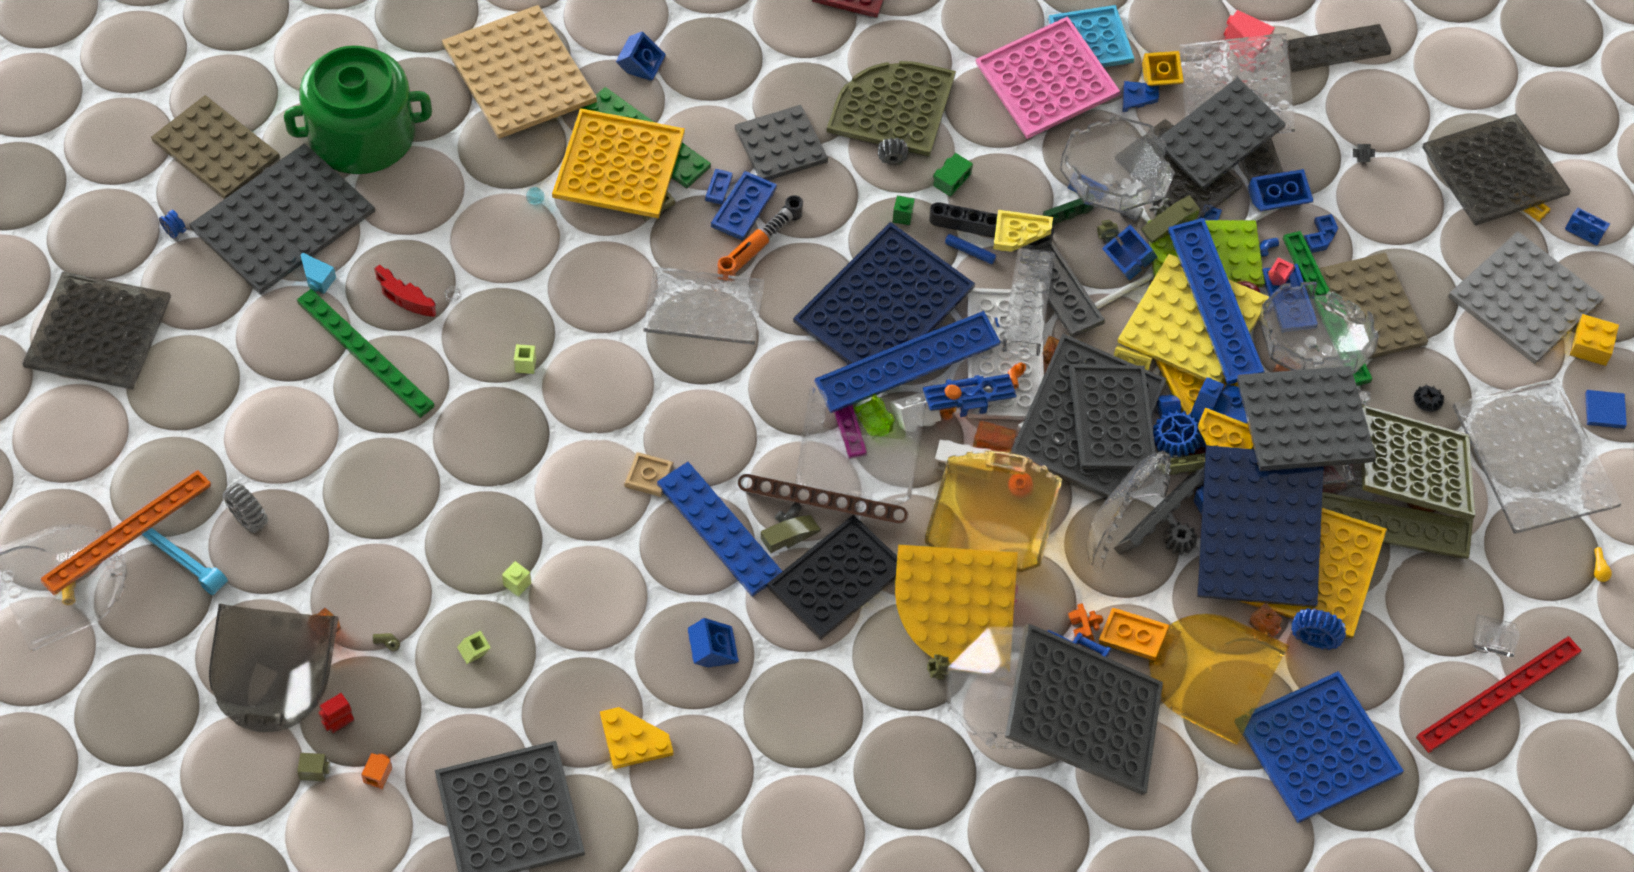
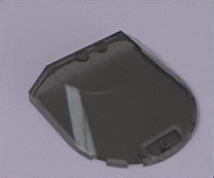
M219 604L209 665V682L220 710L233 720L235 724L257 732L285 730L304 720L316 708L325 693L339 617Z

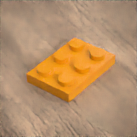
M1112 607L1100 635L1099 644L1156 661L1169 630V625Z

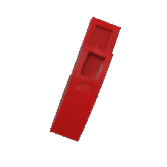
M380 264L374 268L376 279L381 283L382 294L386 298L413 313L430 317L436 316L435 302L430 297L427 298L418 286L415 287L412 283H408L405 286L400 279L397 280L393 277L392 272L388 268L385 269Z

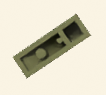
M1189 195L1171 205L1142 227L1141 231L1152 244L1169 235L1168 227L1196 220L1200 208Z

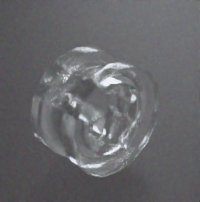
M451 286L445 290V298L449 304L454 305L461 302L462 294L458 287ZM452 293H456L454 298H451Z

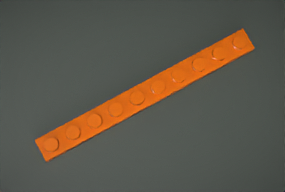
M199 470L195 471L41 577V583L53 595L57 594L211 486V482Z

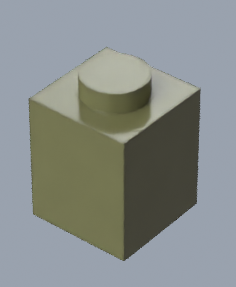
M300 752L297 770L299 779L325 782L326 774L330 772V762H327L326 755Z

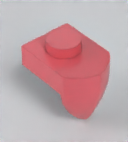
M1278 257L1268 272L1271 283L1273 285H1284L1295 269V266Z

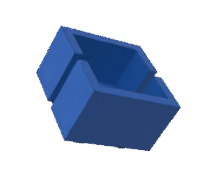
M1131 225L1118 234L1123 243L1122 246L1114 238L1102 248L1107 257L1129 281L1142 271L1140 268L1142 265L1146 267L1157 258L1154 250Z

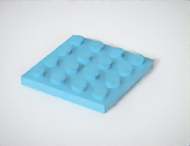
M1116 5L1049 15L1048 20L1050 24L1068 16L1103 67L1134 63V55Z

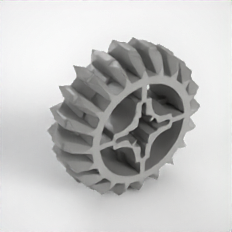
M239 483L226 488L222 496L233 517L249 532L256 533L264 528L268 522L267 514L253 494Z

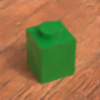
M897 195L892 223L910 226L914 211V198Z

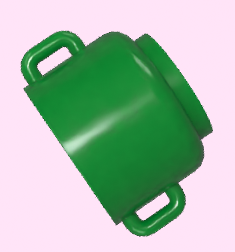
M357 45L343 46L324 54L306 70L299 88L300 105L290 107L285 111L284 123L286 131L292 137H307L310 148L332 169L348 174H368L390 167L408 152L415 137V123L429 120L432 116V104L427 93L423 91H410L408 78L403 68L390 55L370 47ZM412 102H420L421 112L413 113ZM303 116L305 127H297L295 117Z

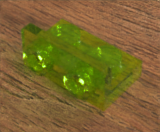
M876 393L872 394L870 401L855 407L854 412L873 440L893 431L894 416L891 412L888 413L882 398H878Z

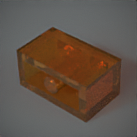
M980 420L974 437L973 447L990 449L996 452L997 457L1009 459L1017 430Z

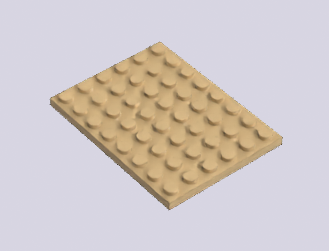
M539 5L442 40L443 47L498 139L597 102L596 95Z

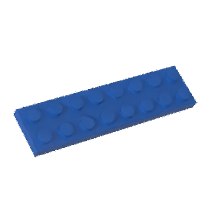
M686 462L657 481V486L662 489V492L751 597L766 588L767 583L782 572L779 566L689 462Z

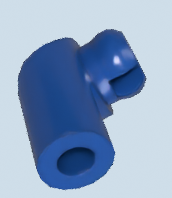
M1277 237L1260 242L1261 257L1268 256L1269 248L1279 246Z

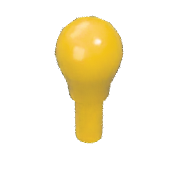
M1597 547L1594 549L1596 557L1594 576L1600 582H1607L1612 576V571L1606 560H1604L1602 548Z

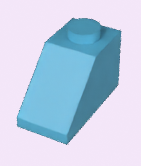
M302 253L301 259L308 287L315 292L319 291L324 294L336 279L334 267Z

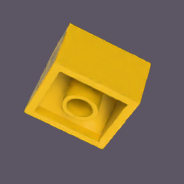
M1179 51L1144 53L1142 69L1144 80L1148 86L1184 83Z

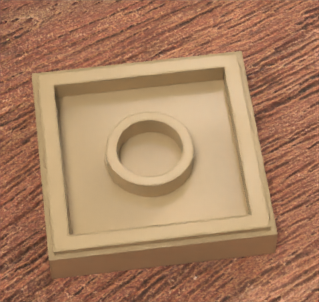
M637 452L624 486L662 497L663 492L657 486V481L671 473L674 462Z

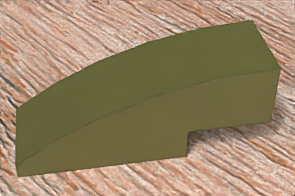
M811 515L800 516L762 530L761 540L771 554L785 546L788 549L817 534L821 529Z

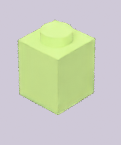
M516 344L514 355L515 373L534 374L536 364L535 346Z
M516 561L502 574L503 586L518 597L531 584L530 572Z
M481 631L464 638L457 646L466 664L483 657L491 648Z

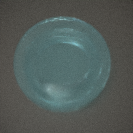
M538 187L530 188L526 194L527 201L533 205L542 203L545 198L544 192Z

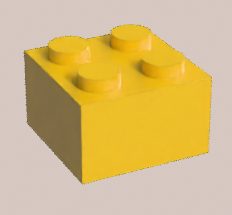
M1582 314L1576 326L1570 356L1606 366L1613 353L1619 325Z

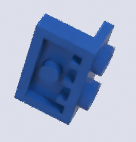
M1577 207L1568 221L1565 230L1594 245H1598L1608 230L1610 223Z

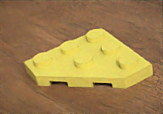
M998 210L993 249L1012 252L1050 235L1053 217Z

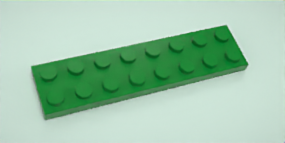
M604 87L596 94L597 102L581 108L654 122L607 87ZM682 142L671 178L687 189L711 168V163Z

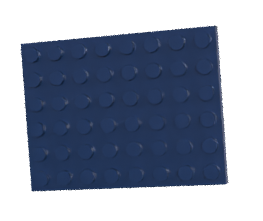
M889 222L793 318V322L847 363L852 364L931 332L975 287V283L896 225Z
M1206 446L1197 597L1317 607L1324 466L1259 471L1254 449Z

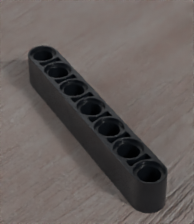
M936 202L930 207L929 221L934 226L995 238L998 214ZM1053 227L1050 235L1028 245L1037 246L1050 239L1053 241Z

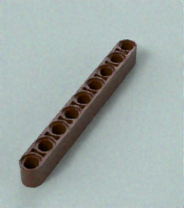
M743 474L738 479V486L741 490L754 494L896 524L905 523L909 517L908 511L898 505L751 474ZM745 478H751L752 486L750 488L743 486ZM764 482H770L771 489L769 492H763L762 484ZM783 486L790 488L788 496L781 495V488ZM802 490L809 492L807 500L800 499L799 494ZM823 493L828 496L826 504H820L818 501V497ZM842 497L847 500L845 508H839L837 505V501ZM858 502H865L866 510L864 512L857 511L856 505ZM882 505L885 507V514L883 516L876 515L875 509L877 506ZM901 509L904 511V518L902 520L895 519L894 513L896 510Z

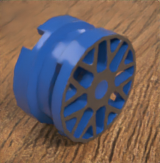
M174 210L168 211L165 217H159L161 226L172 239L177 238L179 233L183 234L187 231L183 220L178 217Z

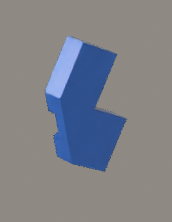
M1332 214L1315 217L1314 222L1319 232L1304 235L1311 253L1327 250L1336 235L1338 226Z

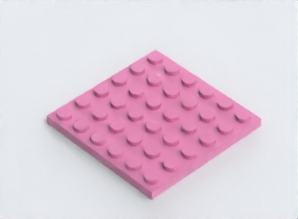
M1068 16L976 59V65L1026 139L1120 95V90Z

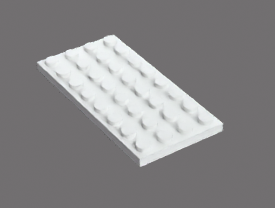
M973 288L967 295V317L984 311L1001 343L999 346L968 358V378H974L975 375H980L984 378L1005 375L1015 364L1020 362L1026 365V371L1018 378L1019 387L1014 389L1017 395L1016 398L988 402L986 414H980V408L969 409L968 418L1025 420L1044 377L1042 291ZM996 317L998 318V324H999L1000 327H997V326H996V322H995V318H996ZM989 386L983 388L988 393L993 391Z

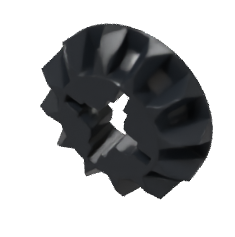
M1426 384L1423 387L1419 386L1415 391L1414 402L1420 409L1434 412L1443 406L1444 395L1441 394V389L1438 390L1434 385L1431 387ZM1427 393L1430 395V397H1433L1432 401L1426 397Z

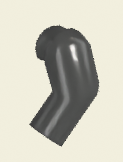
M795 502L786 514L783 511H779L775 519L780 523L796 518L802 509L801 504Z

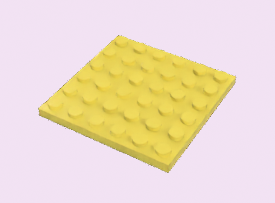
M1168 254L1119 336L1118 343L1203 381L1209 377L1222 383L1225 379L1179 258ZM1229 280L1248 331L1251 334L1270 297Z

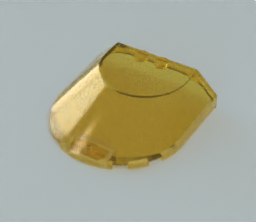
M1216 614L1190 615L1169 625V630L1157 660L1149 659L1150 677L1163 682L1161 697L1163 698V703L1181 717L1238 745L1260 699L1290 645L1225 616Z

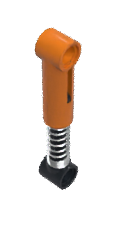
M797 195L787 197L785 205L774 218H771V221H768V224H765L761 229L755 230L728 256L721 257L718 260L719 279L726 282L732 281L736 277V273L769 243L770 236L773 237V234H777V230L780 231V227L783 228V225H786L787 222L800 219L803 215L802 198Z

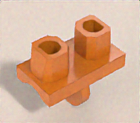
M1083 603L1078 604L1077 610L1068 613L1072 625L1083 624V627L1073 630L1076 637L1080 632L1083 634V637L1095 642L1091 627H1094L1095 631L1100 630L1099 625L1103 623V616L1096 615L1095 611H1090V617L1088 618Z

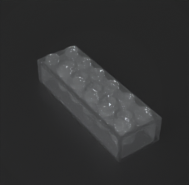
M1026 248L1018 249L1003 337V352L1040 356L1055 252Z

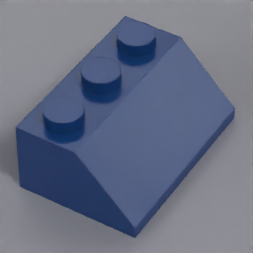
M1304 169L1253 177L1248 185L1252 204L1260 211L1313 203L1314 201Z

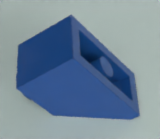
M1209 377L1206 378L1191 411L1194 418L1198 417L1200 421L1205 408L1214 410L1222 394L1223 383Z

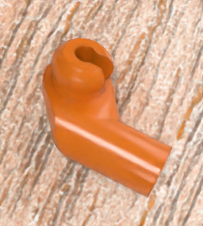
M1022 362L1015 364L1007 373L1010 375L1014 389L1019 387L1018 378L1026 371V365Z

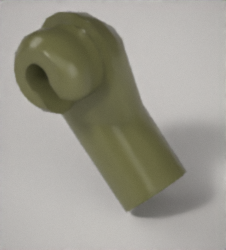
M392 633L373 634V644H384L390 651H397L400 648L399 640Z

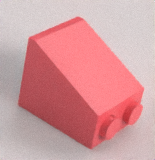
M1237 10L1227 20L1226 24L1228 27L1224 32V36H1226L1224 44L1249 71L1254 73L1269 50L1275 27Z

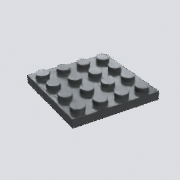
M802 105L735 124L737 135L757 176L765 180L775 179L828 162V157Z

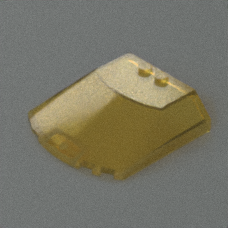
M985 450V453L973 454V451L966 452V455L950 456L945 466L925 533V543L930 547L1018 552L1017 572L1021 573L1041 566L1062 479L1058 475L1055 476L1051 473L1048 467L1040 466L1033 463L1032 459L1014 453ZM1015 475L1024 476L1026 486L1023 489H1013L1011 487V480ZM1022 480L1018 486H1023L1024 481Z

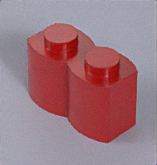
M342 693L319 705L321 711L318 714L322 719L321 723L326 731L330 730L332 734L354 721L350 704Z

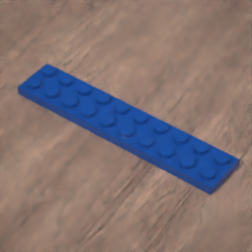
M1204 218L1168 227L1169 235L1227 385L1236 383L1237 377L1240 374L1264 373L1260 358Z
M982 311L815 378L814 382L831 414L999 346L1001 342L987 315Z

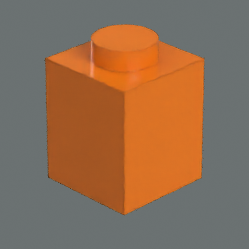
M371 753L361 774L363 783L383 789L393 768L391 759L384 754L376 755Z

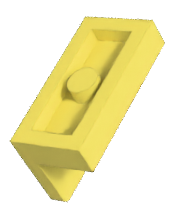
M1117 345L1114 356L1134 365L1144 366L1149 371L1152 357L1121 345Z

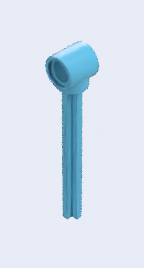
M153 528L142 534V536L196 575L202 588L210 595H214L228 582L226 576L215 567L212 569L209 567L205 568Z

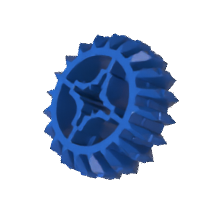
M1176 410L1174 414L1169 411L1168 416L1162 414L1161 419H1157L1156 425L1153 426L1154 443L1158 451H1163L1164 456L1170 454V457L1173 458L1174 455H1177V457H1181V455L1188 456V453L1194 454L1195 449L1199 450L1201 447L1200 443L1204 441V438L1198 429V417L1194 418L1192 413L1187 415L1185 410L1183 413H1179Z
M1309 608L1300 610V612L1296 613L1292 622V634L1296 636L1297 640L1322 650L1337 649L1338 646H1341L1346 636V628L1342 620L1338 619L1336 615H1331L1330 612H1324L1323 610L1320 611L1315 608L1313 610Z

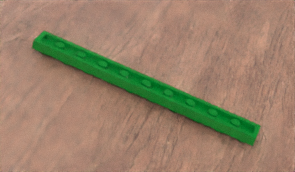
M1301 231L1285 234L1283 241L1294 264L1299 266L1305 287L1343 366H1351L1356 386L1371 383L1373 378Z
M312 289L297 299V303L419 418L435 407L433 401Z

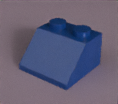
M641 31L628 37L616 63L626 73L651 81L654 79L666 54Z
M703 618L688 627L694 664L710 668L739 662L732 626Z

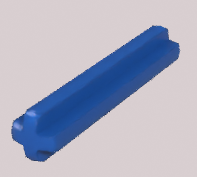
M948 234L945 239L947 245L989 264H993L996 260V254L954 235Z

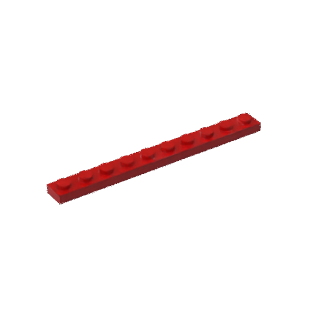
M1567 636L1417 734L1416 739L1428 753L1432 752L1578 656L1582 650Z

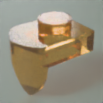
M1048 336L1042 352L1043 361L1046 364L1050 363L1059 343V339Z

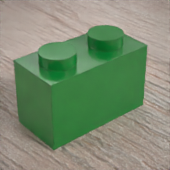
M957 153L951 158L948 157L944 162V166L935 171L933 186L951 197L972 174L973 163Z

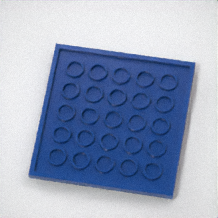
M1339 671L1235 718L1234 721L1297 823L1402 775L1404 772Z

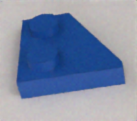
M1124 81L1122 112H1127L1132 107L1137 106V108H1141L1147 104L1151 105L1158 102L1159 85L1148 86L1147 83Z

